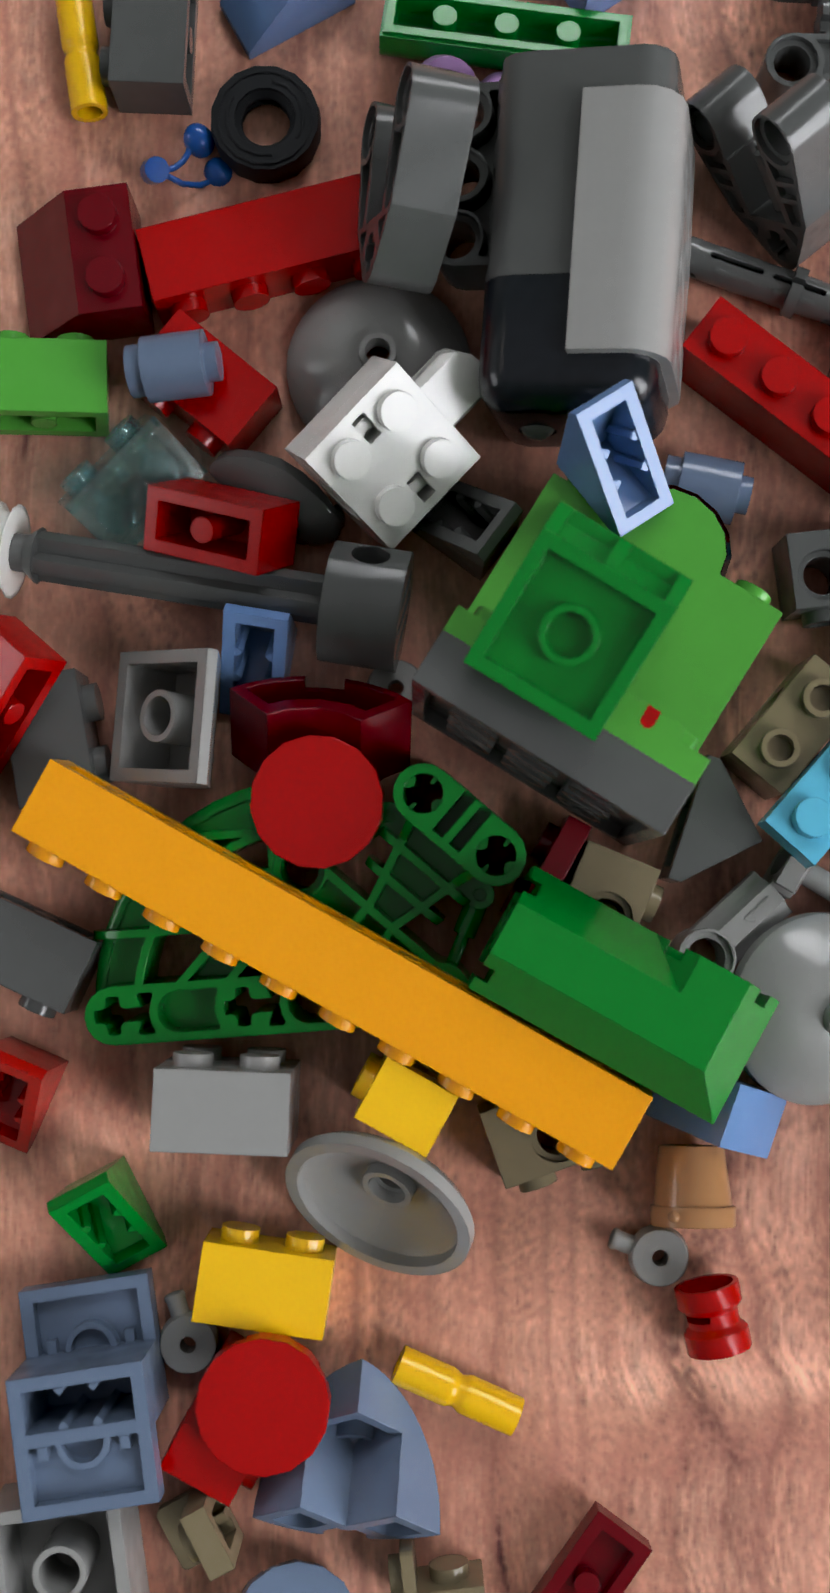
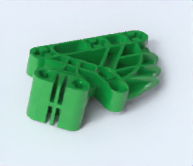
M426 763L411 765L402 771L394 783V802H384L383 820L373 839L380 835L393 849L386 863L374 854L368 855L365 861V865L378 876L371 894H368L336 865L325 869L319 868L318 876L312 885L300 886L289 877L287 871L288 861L275 855L267 846L268 866H259L260 868L466 984L470 974L460 960L469 938H475L487 907L494 901L495 891L493 886L509 884L519 877L526 865L527 857L523 839L513 827L490 810L479 798H476L448 772L433 764ZM426 775L434 776L430 783L437 786L441 784L443 789V799L432 801V812L420 810L423 803L413 802L411 797V790L421 787L422 777ZM252 787L236 791L213 801L181 822L183 825L235 854L263 841L257 833L250 811ZM494 835L505 837L503 841L504 847L512 843L516 850L515 856L505 858L504 868L500 870L490 869V860L482 863L478 854V850L488 847L489 837ZM124 894L120 900H117L106 929L93 931L94 939L103 940L98 960L96 993L86 1005L84 1019L87 1030L94 1039L103 1044L118 1046L340 1030L323 1020L318 1014L310 1013L303 1009L297 995L294 1000L280 996L279 1003L262 1005L250 1017L248 1008L242 1005L237 1006L235 998L245 992L246 988L249 989V995L253 999L272 998L276 993L259 982L262 972L256 969L249 970L251 966L241 960L238 961L235 967L229 966L212 958L202 950L182 975L158 977L159 963L167 936L193 933L182 927L178 933H171L154 925L142 916L145 906ZM446 895H450L463 906L453 929L457 932L448 957L438 954L405 925L421 913L435 925L440 924L445 920L446 916L433 904ZM119 1001L121 1008L128 1009L141 1008L150 1002L149 1012L140 1013L124 1022L121 1015H112L111 1005ZM280 1008L283 1016L279 1015Z

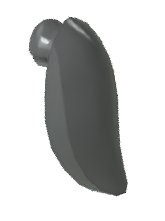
M234 449L224 451L209 466V473L219 484L300 501L296 543L320 546L333 543L339 538L341 530L345 526L346 518L342 508L338 504L333 506L330 499L318 485L301 470L281 458L259 451Z

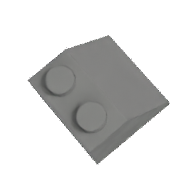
M212 648L120 652L109 781L168 788L211 789L217 709L220 694L221 659L218 650Z

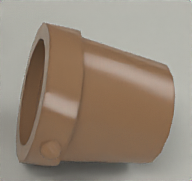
M662 1144L658 1146L654 1203L650 1204V1223L652 1226L678 1229H726L737 1227L736 1206L732 1205L724 1148L702 1144Z

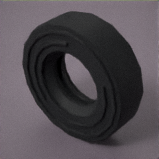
M254 66L234 74L219 89L211 109V133L221 159L238 176L255 183H280L297 176L312 161L321 140L320 110L311 89L296 74L277 66ZM261 105H273L280 108L287 114L290 121V127L286 136L280 142L273 145L253 143L243 132V122L246 115L252 109Z

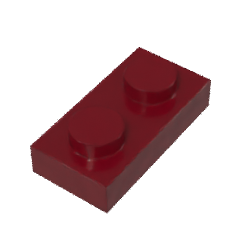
M571 815L563 818L559 827L548 822L531 852V856L540 860L537 867L563 881L592 827ZM517 878L500 911L504 913L516 891L521 894L523 890L531 893L535 885Z
M595 1501L531 1593H624L652 1552L649 1540Z

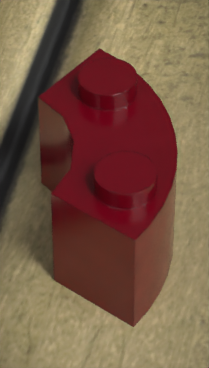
M306 676L264 679L229 688L232 755L256 773H258L264 759L283 743L307 735L336 737L358 748L375 766L381 781L384 778L404 771L410 766L412 701L398 693L373 684L345 679L344 690L306 687Z

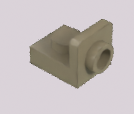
M194 1487L159 1507L157 1519L183 1569L188 1570L201 1563L210 1582L235 1569L244 1535L230 1507Z
M414 1538L400 1539L399 1553L388 1554L391 1593H485L481 1559L468 1560L463 1555L449 1554L434 1558L427 1566L417 1567Z

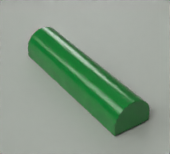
M385 0L379 34V54L422 61L434 55L447 54L460 58L470 67L503 71V60L515 53L630 45L633 15L515 0Z

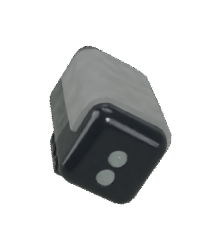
M656 44L615 45L515 53L503 60V74H501L499 81L479 82L480 95L476 121H480L481 124L473 131L463 185L470 182H478L473 191L460 196L456 220L440 268L447 282L456 289L466 291L485 290L479 365L480 396L505 436L515 444L527 447H561L569 412L623 379L633 380L650 434L654 440L665 427L668 409L674 407L680 401L684 355L683 343L685 342L690 276L695 150L689 108L684 97L679 59L675 52L667 47ZM474 243V247L464 257L450 258L455 248L461 244Z

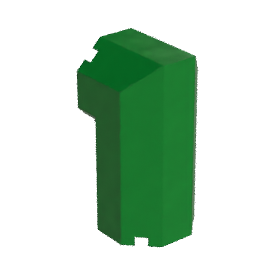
M536 866L531 867L524 879L535 885L531 893L523 890L522 894L518 891L515 892L478 959L484 966L489 968L484 979L472 972L466 984L467 987L713 1125L779 1001L769 995L760 993L761 989L687 948L684 953L669 946L671 940L649 930Z

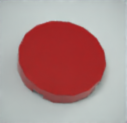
M307 735L283 743L264 759L252 782L250 811L258 835L275 855L298 867L325 869L352 860L371 843L383 820L385 793L377 769L358 748L336 737Z
M260 1332L247 1335L245 1339L235 1341L230 1346L228 1344L216 1353L199 1382L195 1415L200 1437L217 1460L238 1473L268 1477L293 1470L314 1453L326 1433L332 1397L328 1381H326L325 1374L320 1368V1363L310 1349L289 1336Z

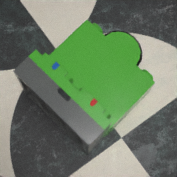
M553 473L469 609L467 610L460 605L457 606L413 676L412 715L620 844L627 846L665 836L711 761L698 752L783 612L771 606L770 602L772 599L769 594L755 584L745 580H737L734 583L725 578L732 555L730 535L719 513L698 494L675 485H668L674 504L623 535L622 538L692 579L693 582L595 742L463 662L560 501L607 528L569 479L565 480Z

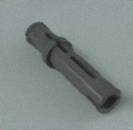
M691 236L690 278L779 308L780 316L791 319L794 313L830 326V284L808 276L809 269L797 266L796 270L793 271Z

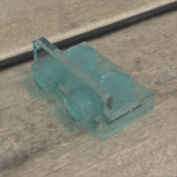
M131 414L125 417L104 440L111 448L94 465L87 459L81 462L60 485L67 493L58 503L74 516L96 539L137 545L144 538L148 484L186 477L201 479L208 472L155 416L143 414L138 420Z

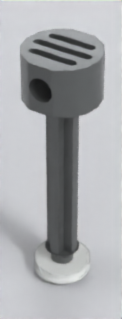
M0 501V588L6 598L12 599L18 594L25 575H27L36 584L43 581L220 610L224 609L226 603L291 613L293 620L296 622L317 625V660L385 672H396L402 651L410 606L414 571V553L412 551L335 540L327 561L325 575L281 568L259 576H253L145 550L143 546L49 532L44 527L31 533L30 519L26 508L18 504L10 512L7 504Z

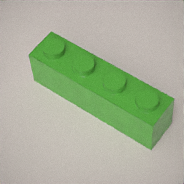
M0 331V434L109 437L107 340H94L89 335L76 332L64 333L57 338H30L19 331Z

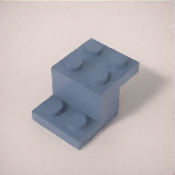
M152 1267L24 1287L18 1292L26 1360L5 1381L22 1523L160 1502L165 1490L156 1421L169 1399L165 1364L160 1351V1325Z

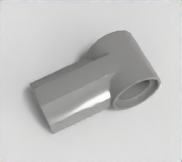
M751 871L694 925L678 933L669 946L684 953L685 949H689L697 940L706 939L715 950L716 957L714 963L733 973L735 965L742 959L753 942L769 928L788 917L792 910L788 907L785 899L769 882L765 881L755 871Z

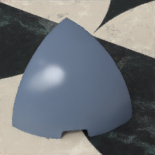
M364 1359L349 1363L326 1377L332 1397L326 1433L314 1453L293 1470L261 1477L255 1499L253 1518L277 1526L314 1534H323L325 1530L335 1528L346 1531L357 1530L366 1534L368 1539H411L440 1535L439 1493L432 1457L421 1426L405 1397L383 1372Z

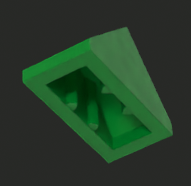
M125 1156L69 1184L46 1203L48 1214L108 1274L118 1273L167 1247L165 1235Z

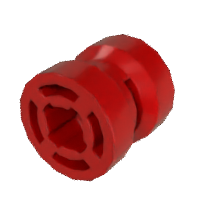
M722 1273L707 1274L684 1280L674 1287L677 1307L687 1318L688 1328L683 1335L689 1357L696 1360H719L739 1355L751 1348L752 1340L748 1323L739 1316L738 1304L742 1300V1294L736 1275Z

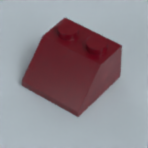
M127 182L62 191L16 227L30 338H57L61 334L71 332L89 335L94 340H114L155 334L150 288L135 229L142 228L141 218Z

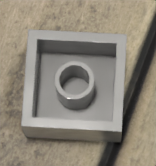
M210 1044L183 1045V1050L173 1051L172 1057L153 1068L149 1152L287 1157L298 1136L301 1060L286 1059V1049L279 1047H248L247 1053L240 1054V1057L222 1056V1046Z
M17 1482L4 1484L0 1490V1593H150L138 1506L22 1523Z

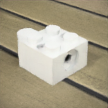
M444 348L436 351L411 378L397 362L372 356L288 444L285 450L369 537L387 548L394 549L481 457L455 428L482 398L479 389L480 360L472 354Z

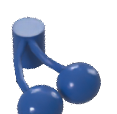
M200 123L190 124L185 129L183 141L186 151L182 158L174 165L169 166L162 157L153 156L145 160L140 167L142 179L150 185L159 184L167 179L181 187L203 188L210 184L219 187L226 185L232 178V169L221 157H214L208 160L204 168L206 180L202 182L183 181L169 174L182 167L190 155L197 158H206L213 152L215 143L212 133L205 125Z

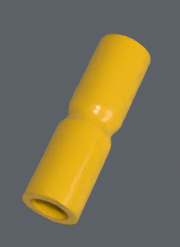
M55 0L61 46L66 55L64 67L71 115L74 119L81 122L100 121L108 115V105L105 87L102 85L100 77L99 56L97 54L99 43L92 0Z
M404 1345L390 1379L393 1384L438 1405L451 1406L457 1413L508 1436H511L515 1431L524 1407V1397L474 1375H464L456 1367L407 1345Z

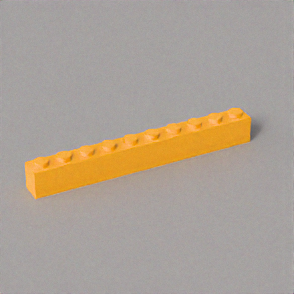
M49 760L11 831L29 841L26 851L39 860L62 868L66 861L87 873L84 883L94 891L113 900H120L123 894L145 906L142 913L145 919L166 931L178 933L181 927L204 940L200 948L212 958L233 967L241 960L262 972L259 982L274 993L290 1000H294L299 993L320 1005L321 1008L318 1015L334 1027L348 1033H353L356 1027H359L380 1039L377 1048L394 1061L412 1067L417 1060L440 1073L436 1079L437 1083L454 1095L471 1101L476 1093L499 1106L496 1112L497 1117L514 1129L531 1135L536 1127L559 1140L555 1147L557 1151L582 1167L591 1169L596 1161L613 1171L653 1100V1096L648 1088L469 989L465 982L70 760Z

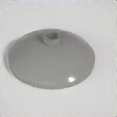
M360 280L346 283L325 294L302 317L294 331L288 349V387L292 402L302 422L306 426L369 360L366 355L374 347L385 348L390 353L387 359L397 362L411 378L438 350L448 348L470 354L466 336L454 314L432 293L423 294L364 283Z
M811 912L782 920L765 931L745 952L734 974L761 989L760 993L769 995L779 1001L744 1067L745 1072L760 1087L781 1099L802 1105L830 1104V913Z
M337 1131L313 1136L305 1140L296 1148L287 1164L285 1171L286 1187L298 1211L321 1235L354 1257L386 1270L421 1276L449 1272L457 1268L466 1259L475 1236V1226L470 1210L462 1194L449 1177L436 1165L412 1149L394 1140L370 1133Z

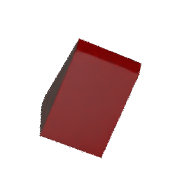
M13 1036L0 1040V1142L27 1154L36 1138L69 1061Z

